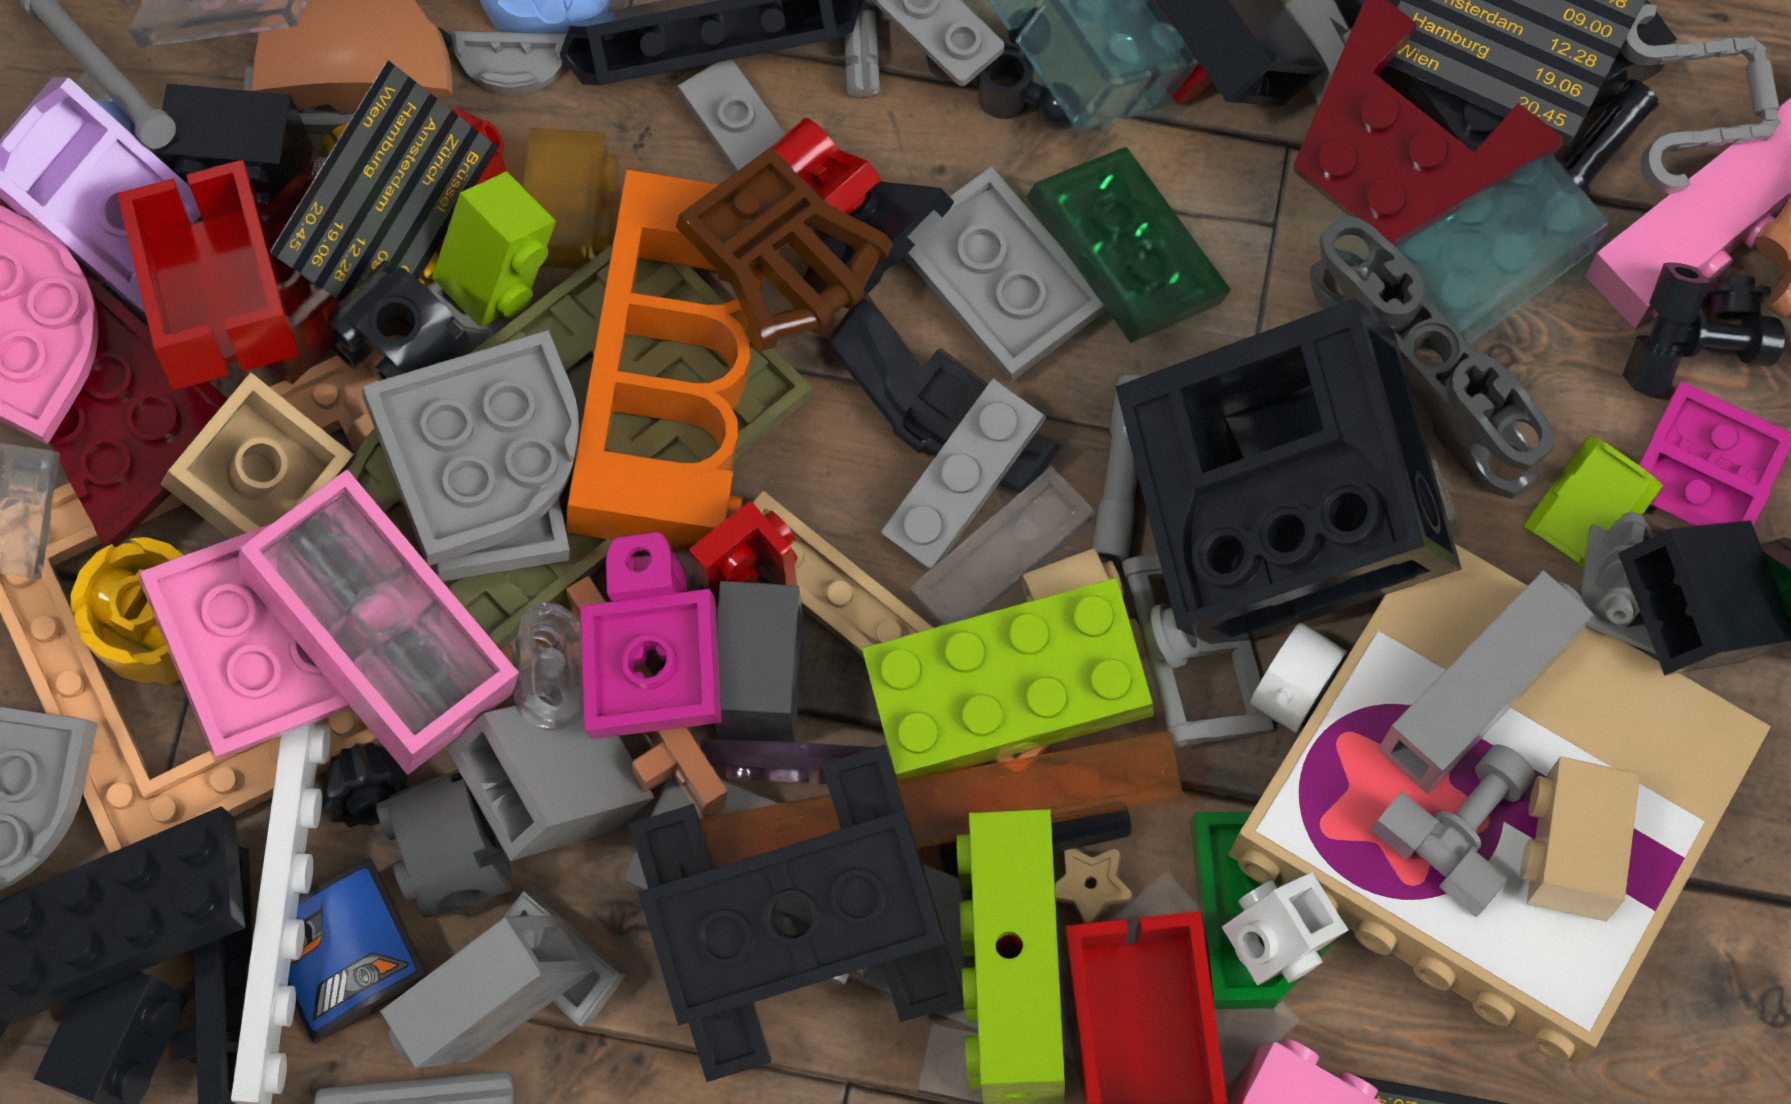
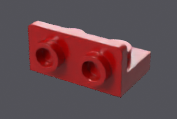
M750 500L689 549L697 587L700 590L710 589L716 602H718L720 581L755 583L760 575L757 569L762 565L780 585H796L795 562L798 558L790 546L796 541L793 533L774 511L771 510L766 515H763Z

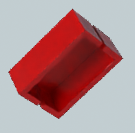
M243 159L187 174L191 192L203 220L195 224H191L174 178L117 193L154 350L172 391L228 376L227 364L239 362L243 372L299 356L272 254H270L271 248L261 210Z
M1201 911L1140 917L1135 930L1136 943L1125 945L1128 934L1126 919L1065 926L1062 945L1082 1104H1228Z

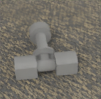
M1499 744L1493 745L1476 765L1475 771L1481 782L1454 814L1447 811H1439L1433 817L1401 791L1370 829L1371 832L1405 860L1415 852L1446 878L1439 887L1475 917L1487 907L1509 879L1477 853L1481 847V840L1475 831L1501 799L1512 802L1518 801L1536 779L1532 766L1523 756L1515 750Z

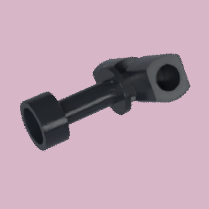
M1675 262L1664 263L1649 304L1658 313L1650 335L1636 337L1622 376L1636 391L1651 395H1666L1669 392L1681 358L1695 357L1703 346L1736 350L1739 360L1744 364L1773 366L1783 352L1785 343L1784 326L1777 317L1756 314L1747 315L1740 325L1706 321V316L1700 308L1710 281L1697 267Z

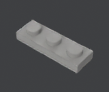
M993 378L882 529L881 533L929 569L935 571L1047 417Z

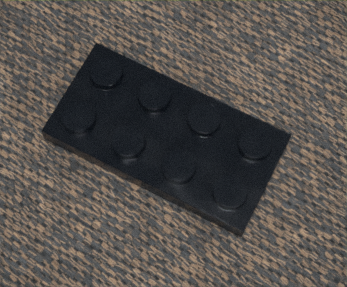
M220 806L0 899V1016L10 1024H15L244 929L245 921L236 819Z

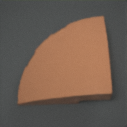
M268 0L260 25L254 56L251 91L290 94L297 110L330 104L340 115L355 113L384 64L389 60L436 98L453 95L449 54L443 36L435 24L429 21L426 13L419 5L420 0Z

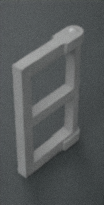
M1158 554L1136 556L1123 561L1124 575L1130 585L1168 729L1166 734L1170 747H1184L1204 742L1259 736L1273 731L1272 719L1249 705L1255 690L1261 682L1250 640L1209 644L1199 639V653L1188 657L1230 653L1247 714L1186 722L1173 669L1165 659L1158 660L1154 657L1145 636V624L1151 622V610L1156 606L1149 580L1164 578Z

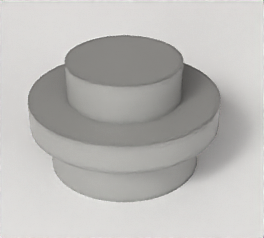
M1162 603L1152 608L1151 622L1145 624V636L1152 654L1158 660L1165 659L1172 668L1186 665L1189 656L1199 653V638L1177 629L1172 607L1170 608L1167 604Z

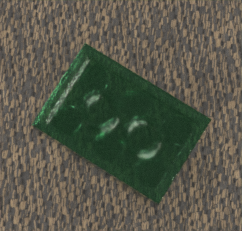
M1127 146L1035 182L1026 196L1130 343L1221 304L1231 291L1230 287Z

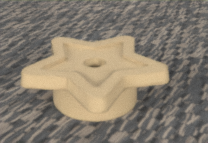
M1076 849L1065 850L1066 874L1054 884L1055 901L1070 904L1079 913L1083 924L1096 922L1099 915L1110 910L1115 904L1129 903L1133 900L1132 892L1117 877L1121 854L1118 850L1111 849L1095 857H1089ZM1088 879H1094L1097 885L1095 888L1089 889L1085 887V882Z

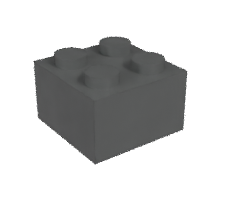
M720 581L719 602H716L722 723L714 724L718 741L796 745L804 626L799 585Z

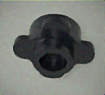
M1721 276L1717 278V284L1708 286V292H1706L1703 302L1710 303L1711 318L1726 321H1742L1749 314L1761 315V303H1763L1765 296L1771 295V288L1755 285V278L1752 276Z

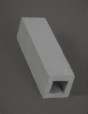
M1543 570L1399 717L1389 729L1378 751L1423 791L1429 794L1577 640L1594 613L1584 605L1582 598L1572 587L1563 582L1555 581Z

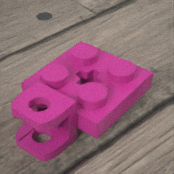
M655 532L615 538L609 546L606 558L607 595L612 602L580 606L584 731L591 739L722 723L716 600L710 589L687 592V577L684 565L679 557L672 552L670 544L661 533ZM640 551L650 553V555L648 556L631 557L633 554ZM656 650L662 660H666L664 668L651 678H646L642 672H635V665L646 661L647 651Z

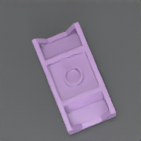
M52 77L0 139V198L19 215L28 216L51 237L62 243L76 259L117 293L115 298L148 325L117 193L174 178L191 224H195L203 220L190 186L69 77Z

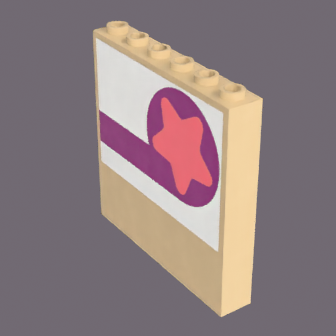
M1455 544L1462 570L1385 595L1242 827L1228 856L1238 861L1240 869L1246 875L1262 884L1273 880L1276 885L1281 887L1313 872L1346 927L1355 932L1356 939L1363 946L1381 955H1389L1391 953L1414 967L1415 975L1427 985L1443 991L1450 989L1472 1002L1473 1009L1485 1020L1498 1026L1510 1025L1532 1038L1534 1047L1548 1058L1558 1062L1570 1061L1579 1066L1598 1045L1771 726L1680 673L1664 676L1660 663L1656 659L1624 641L1585 626L1577 640L1427 794L1379 752L1378 748L1391 726L1527 587L1521 581ZM1496 744L1507 746L1523 756L1532 766L1536 778L1538 776L1546 777L1560 756L1640 774L1625 901L1607 922L1526 904L1530 880L1521 879L1520 867L1528 839L1536 838L1538 817L1529 815V802L1534 782L1518 801L1512 802L1501 799L1475 831L1481 840V847L1477 853L1509 878L1477 917L1472 915L1439 887L1446 877L1415 852L1405 860L1371 832L1370 829L1401 791L1433 817L1439 811H1447L1454 814L1481 782L1475 771L1476 765L1490 748Z

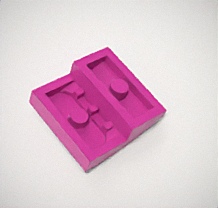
M1680 381L1638 464L1664 485L1650 505L1693 526L1751 520L1754 526L1771 493L1770 488L1791 449V432Z

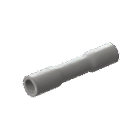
M1120 376L1117 379L1116 386L1140 378L1142 376ZM1115 392L1110 425L1112 437L1103 498L1098 505L1092 549L1095 548L1102 563L1111 560L1114 565H1122V562L1129 559L1136 515L1134 500L1138 474L1118 395Z

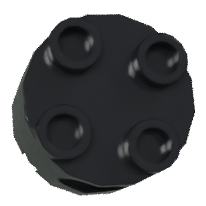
M383 260L327 316L329 320L327 328L334 336L328 342L331 349L343 362L353 369H357L363 364L379 381L464 356L474 350L472 341L465 329L456 338L448 329V325L455 319V316L425 285L400 266L390 274L393 269L390 262ZM393 335L404 336L405 338L394 340L389 339L387 337Z

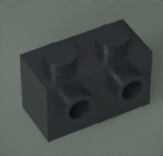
M138 972L72 999L35 1074L34 1080L86 1104H139L149 1089L151 1077L170 1037L178 1027L180 1015L189 997L153 976Z

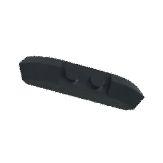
M661 0L615 10L570 25L559 55L582 85L599 86L838 39L854 31L862 0Z

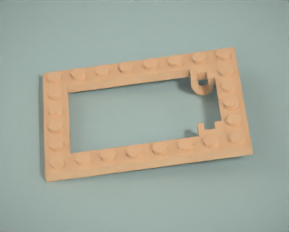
M393 335L387 338L398 340L403 339L405 337L400 335ZM335 356L270 387L326 433L331 434L343 428L355 454L368 434L374 429L363 400L362 386L379 380L363 364L357 369H353L338 356ZM69 482L0 515V613L46 714L87 719L98 723L83 796L109 853L220 806L232 816H236L272 798L281 736L214 761L211 752L208 751L159 776L151 778L95 654L82 642L76 630L77 626L74 613L71 611V602L54 567L102 543ZM171 493L141 524L185 503ZM568 597L501 650L518 670V676L562 655L565 651L581 642V631L566 610ZM352 708L323 719V724L330 726V750L326 764L317 763L316 776L327 771L331 757L338 755L341 749L351 748L356 743L365 745L373 742L375 746L382 744Z

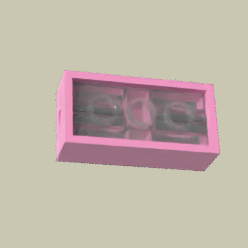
M348 469L239 547V574L407 775L462 734L483 713L490 712L512 695L519 674L518 670Z

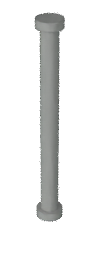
M20 0L24 11L34 19H41L134 123L135 134L146 147L158 149L164 147L173 139L176 131L173 119L165 111L154 109L61 7L59 0Z

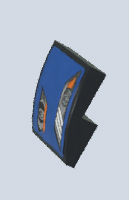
M371 858L347 869L310 890L308 894L299 897L296 919L304 921V945L300 959H291L287 986L295 987V1006L314 1044L374 1014L373 1007L410 989L428 975Z

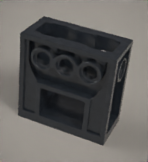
M1356 298L1115 386L1178 630L1198 637L1209 644L1247 641L1462 570L1395 331ZM1312 385L1324 430L1236 461L1224 416Z

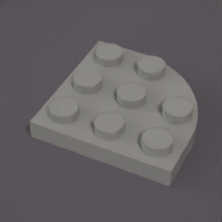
M549 330L362 386L363 400L423 557L429 566L494 546L522 533L536 523L552 507L569 480L577 454L579 435L578 409L571 383Z
M0 707V891L17 883L40 866L56 849L67 833L82 798L98 723L87 719Z

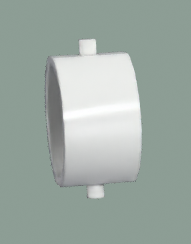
M1300 622L1271 663L1255 690L1249 705L1297 734L1328 688L1348 651Z

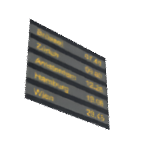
M1401 0L1397 8L1416 22L1417 31L1387 65L1502 117H1506L1520 103L1563 137V144L1570 146L1646 0Z
M387 60L279 236L270 254L340 302L383 260L390 262L393 269L390 274L400 266L418 280L447 233L460 192L477 184L497 151L498 146L391 61Z

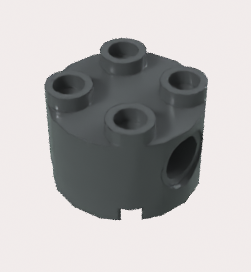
M459 770L393 793L390 799L381 801L376 805L378 817L389 840H397L403 858L393 864L398 885L406 900L416 899L419 909L425 918L431 916L439 918L512 890V885L508 881L512 879L508 856L479 805H475L473 801L474 796Z

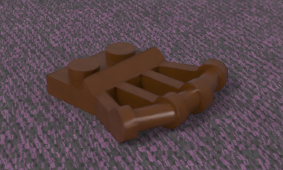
M769 147L679 214L675 226L719 271L717 274L719 280L729 282L732 285L747 320L750 340L754 348L759 352L775 348L779 339L807 331L821 333L833 323V314L842 307L851 309L865 298L864 287L876 264L883 263L892 249V242L886 234L828 205L772 147ZM809 225L852 246L854 254L847 266L808 227ZM788 243L827 283L828 287L818 294L777 250ZM756 267L795 308L770 315L751 270Z

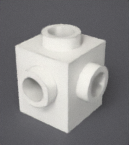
M1313 872L1277 888L1273 880L1257 887L1238 900L1244 911L1222 926V929L1235 948L1239 960L1246 966L1257 986L1281 973L1287 982L1291 983L1323 963L1317 951L1348 931V928Z

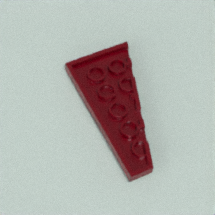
M0 198L1 206L17 213ZM81 268L93 293L98 314L97 349L87 380L49 444L90 518L104 548L111 544L116 548L171 494L170 491L161 485L163 478L228 398L209 381L172 391L154 350L149 328Z

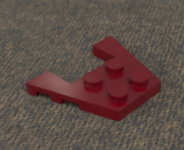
M1364 0L1293 166L1298 176L1345 214L1370 223L1394 246H1398L1461 209V204L1492 186L1496 188L1515 177L1517 171L1542 157L1544 160L1556 153L1563 145V137L1518 103L1476 151H1472L1377 76L1417 31L1416 22L1388 0Z

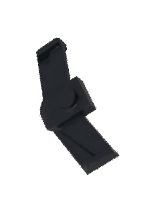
M866 292L865 298L848 310L825 342L892 426L893 434L919 454L928 453L936 457L988 386L987 382L942 348L937 349L924 366ZM1036 432L999 482V485L1025 495L1038 481L1064 444Z

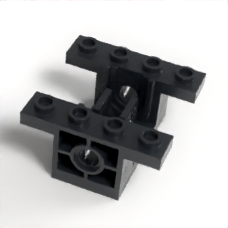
M886 744L821 764L841 829L714 868L695 803L629 823L648 886L647 889L638 892L678 1026L689 1023L706 1082L772 1062L755 1002L880 963L883 965L900 1023L964 1003L962 991ZM797 897L807 903L812 913L811 926L807 931L790 935L778 929L774 922L773 913L781 899Z

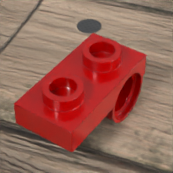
M803 118L771 146L828 205L846 214L857 209L864 202L866 193L881 181L868 160L837 149L825 131L809 118Z

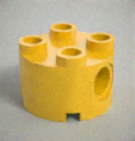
M147 537L129 539L132 543H124L116 548L111 544L97 551L79 571L70 595L71 611L74 613L76 630L82 642L120 677L144 684L156 682L162 685H169L179 681L180 677L138 578L139 572L184 555L169 543Z

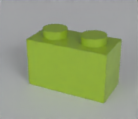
M507 171L460 192L432 279L480 328L503 316L512 318L523 311L533 297L532 287L539 267L548 256L547 245L556 220Z

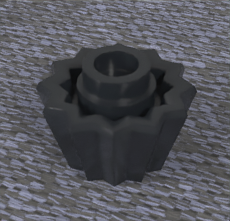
M373 742L365 745L356 743L351 748L341 749L338 755L331 757L330 765L327 767L322 809L330 813V821L332 823L344 822L349 828L360 824L372 826L380 822L376 807L377 803L390 799L391 794L413 785L384 746H375Z

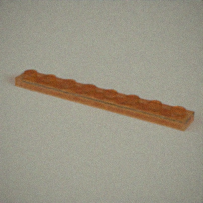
M1170 731L897 782L917 848L957 841V835L970 834L969 813L1051 809V823L1178 800L1183 796ZM830 794L700 818L714 868L841 829Z

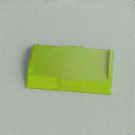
M1589 434L1522 526L1583 568L1591 525L1593 524L1609 531L1612 525L1625 513L1636 512L1643 515L1664 485L1618 450Z

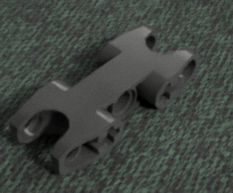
M1345 215L1323 231L1320 237L1322 259L1312 265L1310 270L1311 286L1317 300L1324 309L1356 298L1394 329L1412 395L1434 419V433L1440 443L1487 490L1496 495L1513 499L1536 481L1539 475L1537 463L1549 455L1555 447L1552 429L1544 414L1533 402L1522 385L1500 362L1492 357L1478 355L1424 295V280L1419 271L1374 226L1362 219ZM1344 235L1359 236L1369 247V258L1364 261L1352 252L1337 249L1334 247V242ZM1328 271L1337 280L1344 295L1333 293L1327 288L1324 283V275ZM1419 349L1433 350L1440 355L1443 364L1439 366L1423 364L1418 360L1414 352ZM1515 422H1523L1534 428L1539 441L1535 449L1532 450L1519 432ZM1492 453L1503 464L1511 468L1523 470L1522 475L1514 480L1498 478L1489 468V456Z

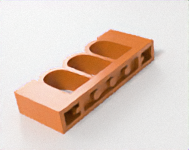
M626 169L567 506L566 533L614 540L618 537L659 532L666 538L671 549L689 552L693 545L741 508L742 497L730 495L733 476L732 468L739 437L737 417L733 409L739 404L746 387L751 356L750 342L745 332L747 330V320L738 299L736 298L722 305H706L633 293L639 258L719 272L675 226L679 214L720 184ZM754 267L751 271L761 291L763 274ZM626 334L699 345L712 349L726 359L731 370L723 378L710 383H692L622 372L620 367ZM613 411L689 423L701 427L714 437L719 447L710 458L697 463H678L606 451Z

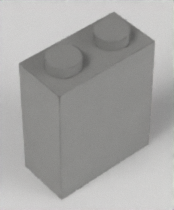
M583 690L485 712L446 748L510 861L615 832L655 798L650 790L646 792L642 790L632 774L633 760L619 736L591 739L584 731Z
M559 915L504 917L380 1012L391 1028L389 1030V1039L394 1049L404 1060L412 1063L415 1068L471 1062L594 970Z

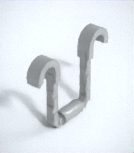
M1645 4L1629 31L1620 52L1629 61L1637 65H1658L1679 62L1680 60L1692 61L1708 59L1710 57L1720 58L1743 54L1748 58L1749 62L1745 67L1754 114L1759 115L1760 119L1758 125L1755 123L1737 125L1732 128L1720 127L1705 129L1704 131L1674 132L1660 136L1645 149L1641 157V173L1652 189L1660 193L1674 194L1684 190L1691 183L1685 174L1673 175L1663 168L1661 163L1663 152L1695 149L1701 146H1722L1727 143L1739 144L1756 140L1766 141L1773 135L1781 123L1776 113L1780 107L1771 61L1766 60L1765 56L1767 48L1758 42L1755 37L1749 35L1747 38L1734 37L1718 39L1717 41L1689 42L1682 45L1680 43L1657 46L1647 45L1638 37L1637 25L1647 24L1655 17L1657 5Z

